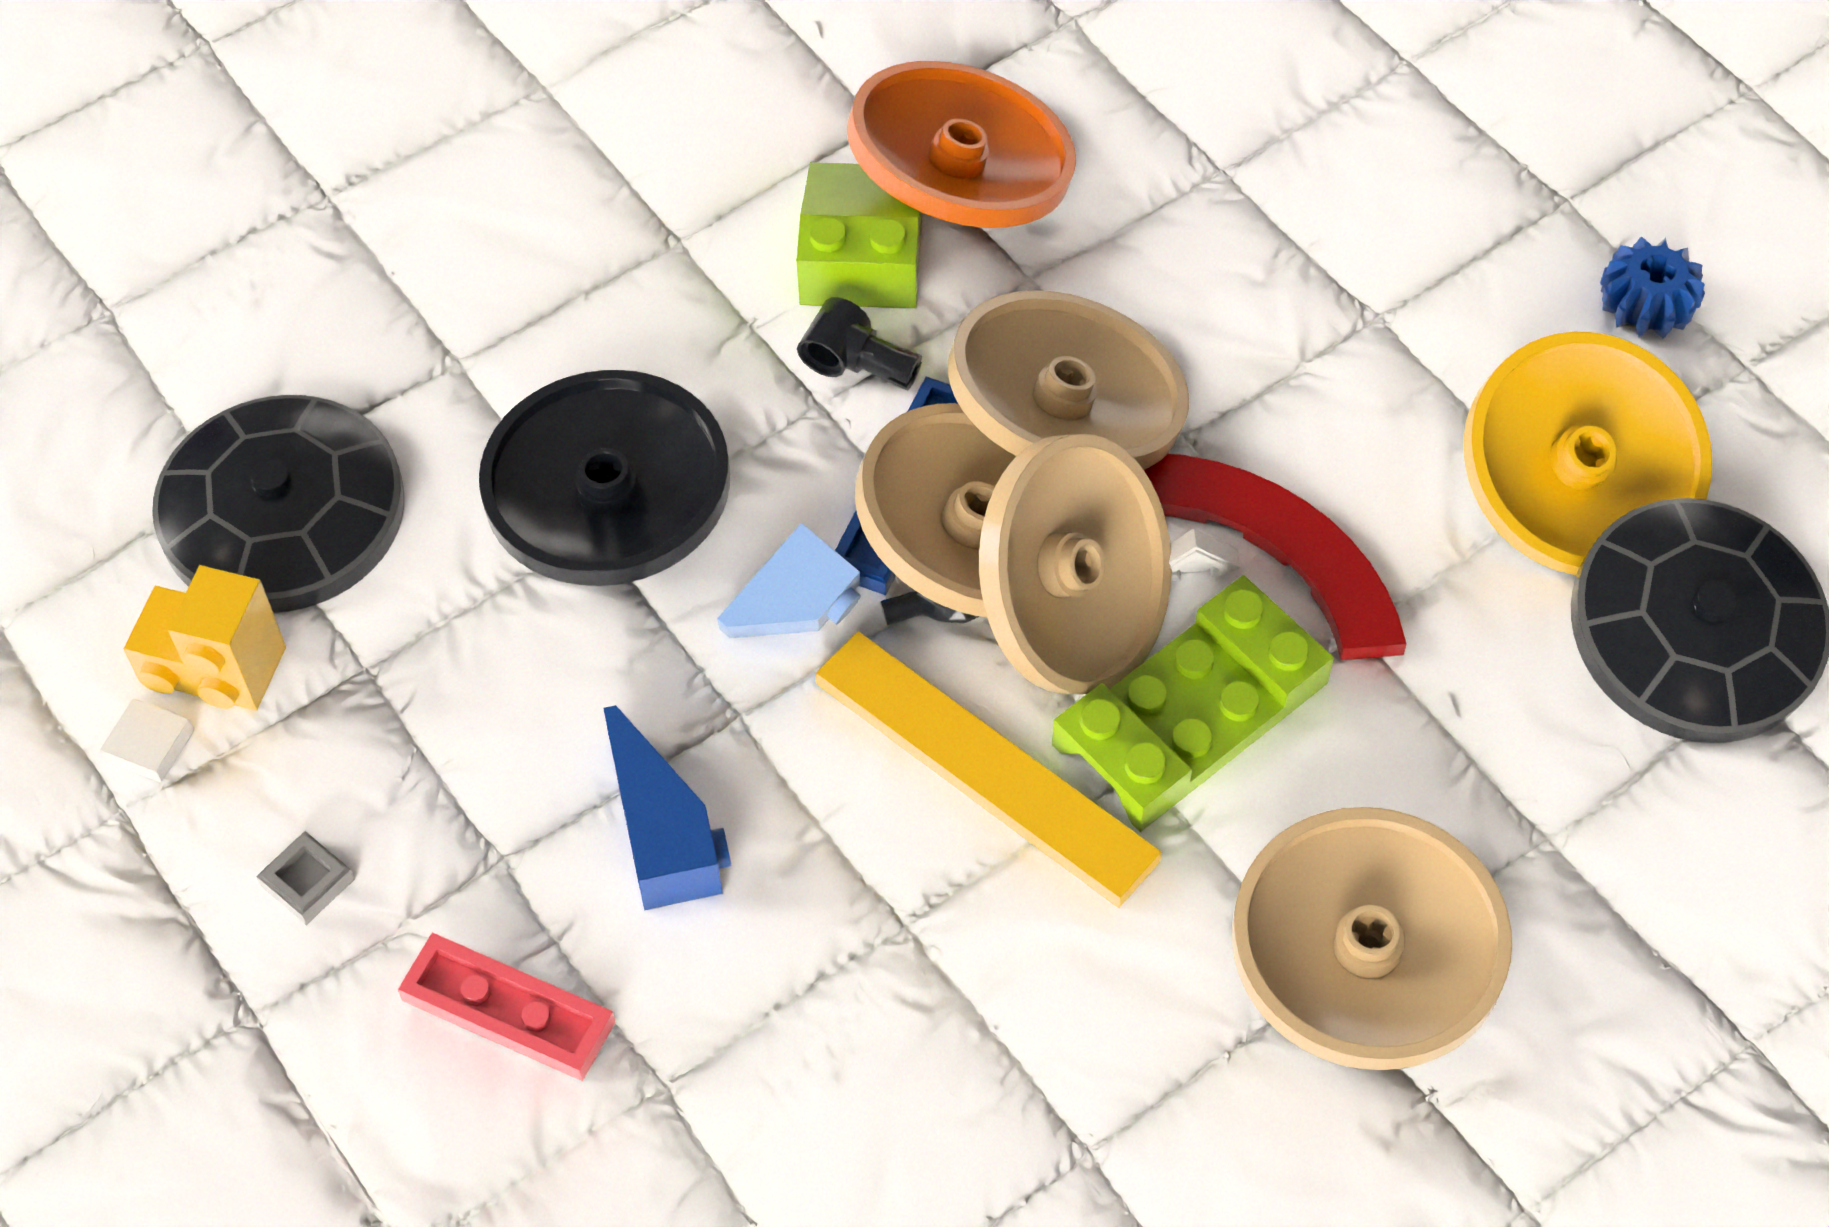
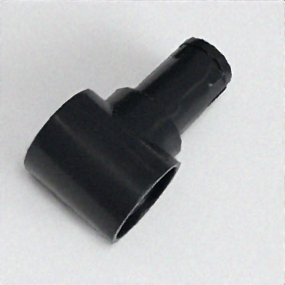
M831 297L824 302L796 348L802 362L820 375L839 377L843 375L846 369L855 373H859L863 369L907 391L914 384L922 364V355L876 337L877 330L871 328V321L866 312L855 303L840 297Z

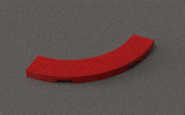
M1168 453L1162 460L1144 469L1158 495L1165 516L1204 524L1208 520L1224 524L1242 532L1243 539L1264 550L1282 565L1287 566L1289 564L1311 588L1310 594L1324 614L1335 638L1340 660L1404 655L1407 643L1399 615L1386 586L1373 565L1348 535L1330 518L1306 500L1277 483L1247 470L1218 461L1188 455Z

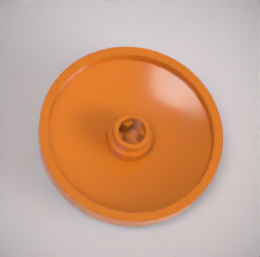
M914 61L893 65L875 73L857 91L847 124L848 141L853 155L861 168L878 186L897 200L922 213L966 226L1004 228L1019 226L1041 219L1051 213L1062 202L1076 167V152L1072 138L1059 117L1044 102L1004 77L964 64L944 61Z

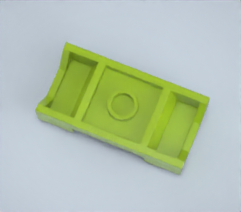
M1243 574L1197 609L1195 624L1116 683L1110 690L1101 683L1053 720L1052 746L1060 754H1080L1115 788L1131 824L1139 832H1142L1327 685L1334 657Z

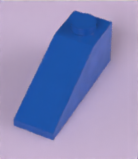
M616 705L603 707L644 911L723 894L719 869L731 867L724 827L711 830L706 805Z

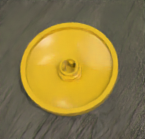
M1572 331L1545 336L1526 344L1507 357L1485 380L1472 402L1464 432L1465 467L1471 489L1482 512L1497 532L1514 548L1530 559L1557 571L1577 575L1581 563L1596 540L1611 524L1628 512L1650 503L1668 499L1695 498L1706 500L1712 478L1711 441L1704 417L1694 397L1681 379L1664 362L1636 344L1615 336L1595 332Z

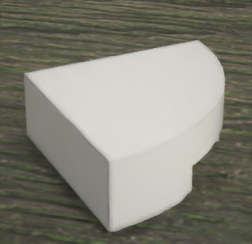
M1195 528L1170 543L1171 555L1169 564L1172 569V581H1181L1180 573L1210 571L1211 579L1240 568L1237 548Z

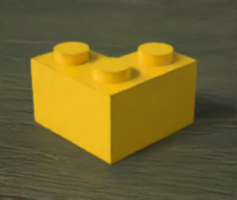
M199 565L186 593L154 585L123 650L138 681L150 690L162 694H171L175 690L199 696L208 704L218 708L230 709L236 705L257 711L284 654L286 645L260 579Z

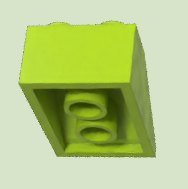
M810 162L800 212L796 257L799 305L822 306L827 299L840 297L855 303L859 307L917 309L922 212L902 203L883 190L866 174L859 164Z

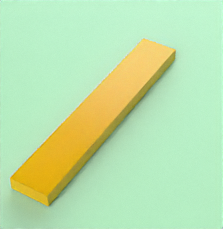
M859 631L816 672L818 686L1116 907L1120 908L1160 863L1162 852Z

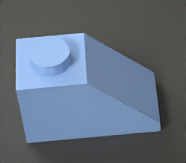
M801 523L717 618L719 629L729 638L817 632L829 619L837 625L851 612L861 598V595L855 591L860 585V571Z

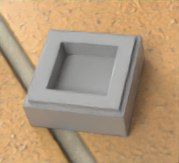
M306 831L256 876L260 886L306 926L355 880L352 870Z

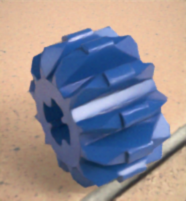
M1640 237L1633 244V247L1620 245L1618 251L1613 254L1608 267L1604 268L1600 280V285H1602L1600 291L1603 293L1601 299L1603 302L1602 311L1616 313V328L1628 324L1635 326L1638 338L1648 329H1652L1662 339L1672 331V328L1684 330L1686 325L1692 321L1696 309L1700 308L1705 295L1703 290L1705 284L1702 282L1703 265L1689 262L1688 248L1677 251L1670 249L1666 237L1657 246H1652L1643 237Z

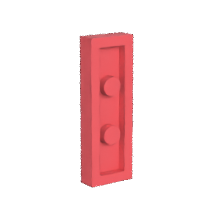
M433 932L397 989L402 1001L581 1081L584 1080L616 1023L613 1011Z

